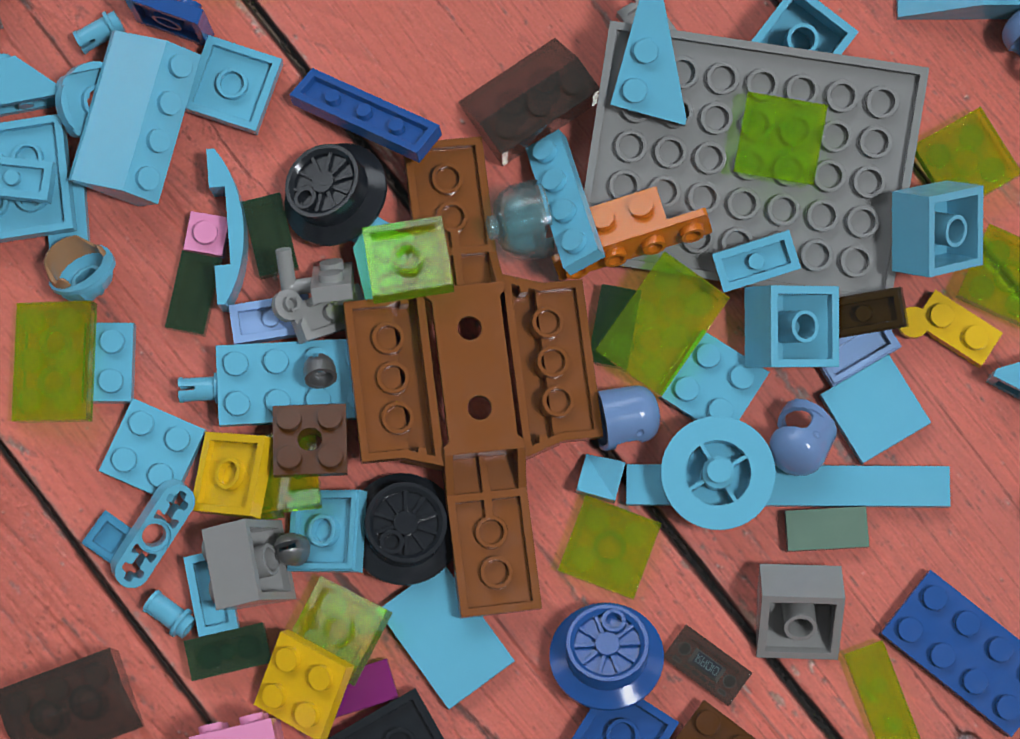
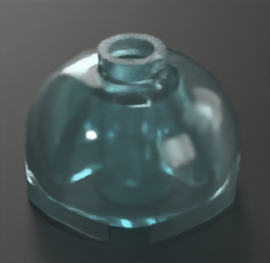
M537 179L521 181L506 187L499 193L493 203V215L486 216V227L490 240L497 239L502 251L510 257L522 261L550 258L554 249V237L546 238L547 225H552L550 207L542 184L537 185Z

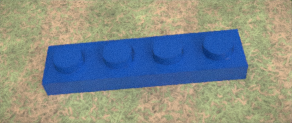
M314 68L307 73L290 93L292 105L418 163L421 162L442 136L440 125Z

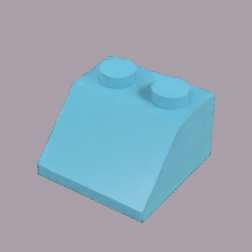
M768 285L744 287L745 367H839V286Z

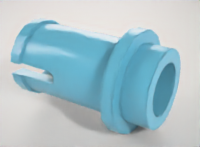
M114 10L108 14L106 11H103V17L78 31L72 32L85 55L92 49L109 41L112 31H126Z
M156 590L143 606L142 611L148 613L170 630L169 635L172 637L177 635L181 639L184 638L196 623L191 609H182L163 595L160 590Z

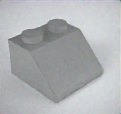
M241 519L201 529L203 536L201 549L203 557L208 564L211 580L209 583V594L215 603L216 610H237L297 599L292 572L287 571V565L276 558V551L274 549L277 539L284 534L282 520Z
M759 565L756 614L757 658L838 660L845 607V590L841 566Z

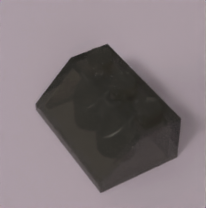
M554 38L459 101V105L500 164L504 166L524 153L526 147L560 129L596 105L600 88L579 58Z
M108 648L0 689V715L10 739H113L145 727L119 650Z

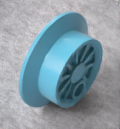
M709 416L689 423L671 439L662 458L661 482L669 503L682 518L705 529L728 530L748 523L766 506L775 485V462L768 444L754 428L731 417Z

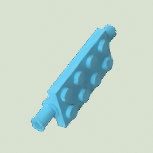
M346 339L312 340L300 345L298 341L217 345V372L214 373L213 377H178V387L181 390L178 391L179 402L215 400V403L218 404L220 427L272 425L273 406L346 403L347 420H356ZM319 353H323L334 361L337 380L326 388H311L306 385L304 380V363L310 356L314 358L318 357Z

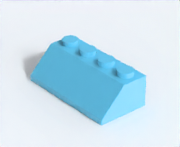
M117 30L112 31L68 180L136 206L158 204L201 55L167 40Z

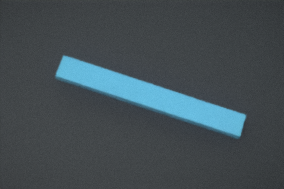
M626 464V506H671L662 487L661 464ZM775 465V485L765 507L866 506L883 508H949L951 506L950 466L822 465L816 472L810 475L794 476L785 473Z

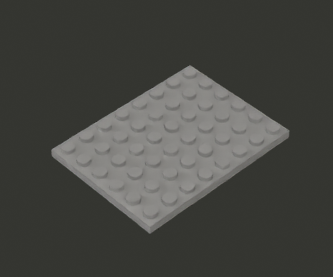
M610 20L584 188L588 205L592 207L656 186L666 219L706 208L712 228V233L704 235L703 238L696 242H682L669 246L658 254H644L628 259L620 266L720 281L712 258L713 253L789 230L801 269L750 284L749 286H839V297L894 287L896 272L892 271V191L910 188L929 74L928 67L670 29L687 118L684 126L610 105L632 28L631 23Z

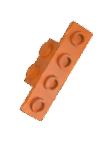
M655 186L589 207L606 257L573 275H570L563 269L559 254L553 255L552 261L560 280L568 278L579 279L590 271L606 266L617 267L624 264L628 259L644 254H658L669 246L682 242H696L703 238L704 235L712 233V228L706 208L666 219L659 193Z

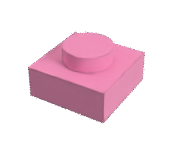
M191 211L183 250L186 253L224 259L228 242L227 217Z

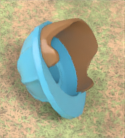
M77 235L65 237L52 245L47 251L43 262L49 279V285L53 292L74 302L93 301L96 297L103 295L105 289L112 282L113 270L116 265L115 257L107 247L99 244L96 245Z

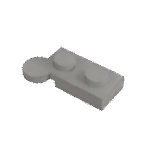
M357 283L354 284L353 299L313 304L312 297L302 300L295 291L285 289L275 294L271 306L274 315L279 320L292 323L300 345L344 331L343 302L365 299L360 285Z

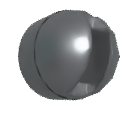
M319 353L318 357L313 358V356H310L304 363V380L309 387L321 389L329 387L336 382V366L328 355Z
M283 534L274 545L276 558L285 565L300 566L307 561L310 555V543L301 534ZM296 544V548L287 549L288 545Z

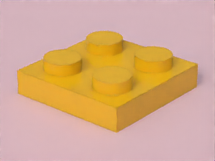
M205 432L193 491L195 505L192 511L202 514L261 519L273 456V438L262 435Z
M289 629L280 631L253 705L313 739H327L355 666Z

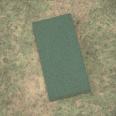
M866 506L789 510L784 512L787 552L869 547Z

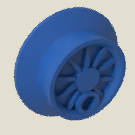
M597 603L576 610L559 625L550 645V667L553 677L561 690L575 702L596 710H619L638 703L654 689L663 670L664 649L657 630L641 613L621 604Z

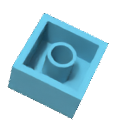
M782 0L751 41L842 55L859 31L818 0Z
M945 180L892 191V271L923 277H934L983 265L984 185Z

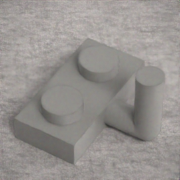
M282 247L275 250L281 291L290 289L299 295L311 293L313 304L353 299L355 277L353 262L343 263V259L340 258L326 259L319 263L320 266H313L312 277L296 279L291 248Z

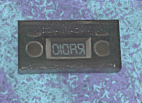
M687 624L664 654L665 661L727 706L731 704L752 674L750 670Z

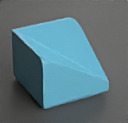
M586 454L576 493L614 504L626 462Z

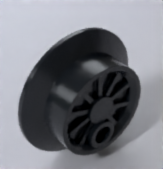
M323 144L307 150L293 163L286 178L284 207L289 225L298 236L314 245L335 246L355 239L374 223L385 203L387 177L383 165L371 151L356 144Z
M400 473L379 478L363 489L367 491L363 569L389 584L414 585L435 577L450 563L452 552L445 495L441 487L427 478L414 474Z

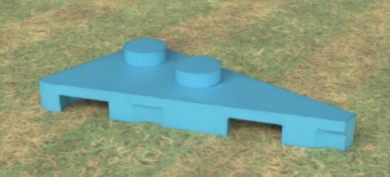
M639 0L610 105L685 126L687 118L664 0Z

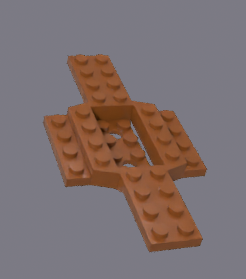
M482 136L438 140L420 163L403 156L413 238H415L414 248L419 283L385 298L343 302L361 464L400 460V463L442 471L460 619L542 609L527 493L526 460L553 449L561 443L595 440L603 437L583 280L542 283L502 274L496 251ZM425 301H429L432 306L448 443L444 448L442 446ZM472 318L479 323L481 333L476 339L467 340L460 336L458 323L462 319ZM475 397L486 399L491 407L490 415L482 420L473 418L467 408L471 399Z

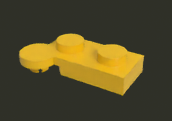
M936 289L923 308H906L909 327L898 328L899 332L909 339H917L927 332L931 338L978 368L983 365L1003 334Z

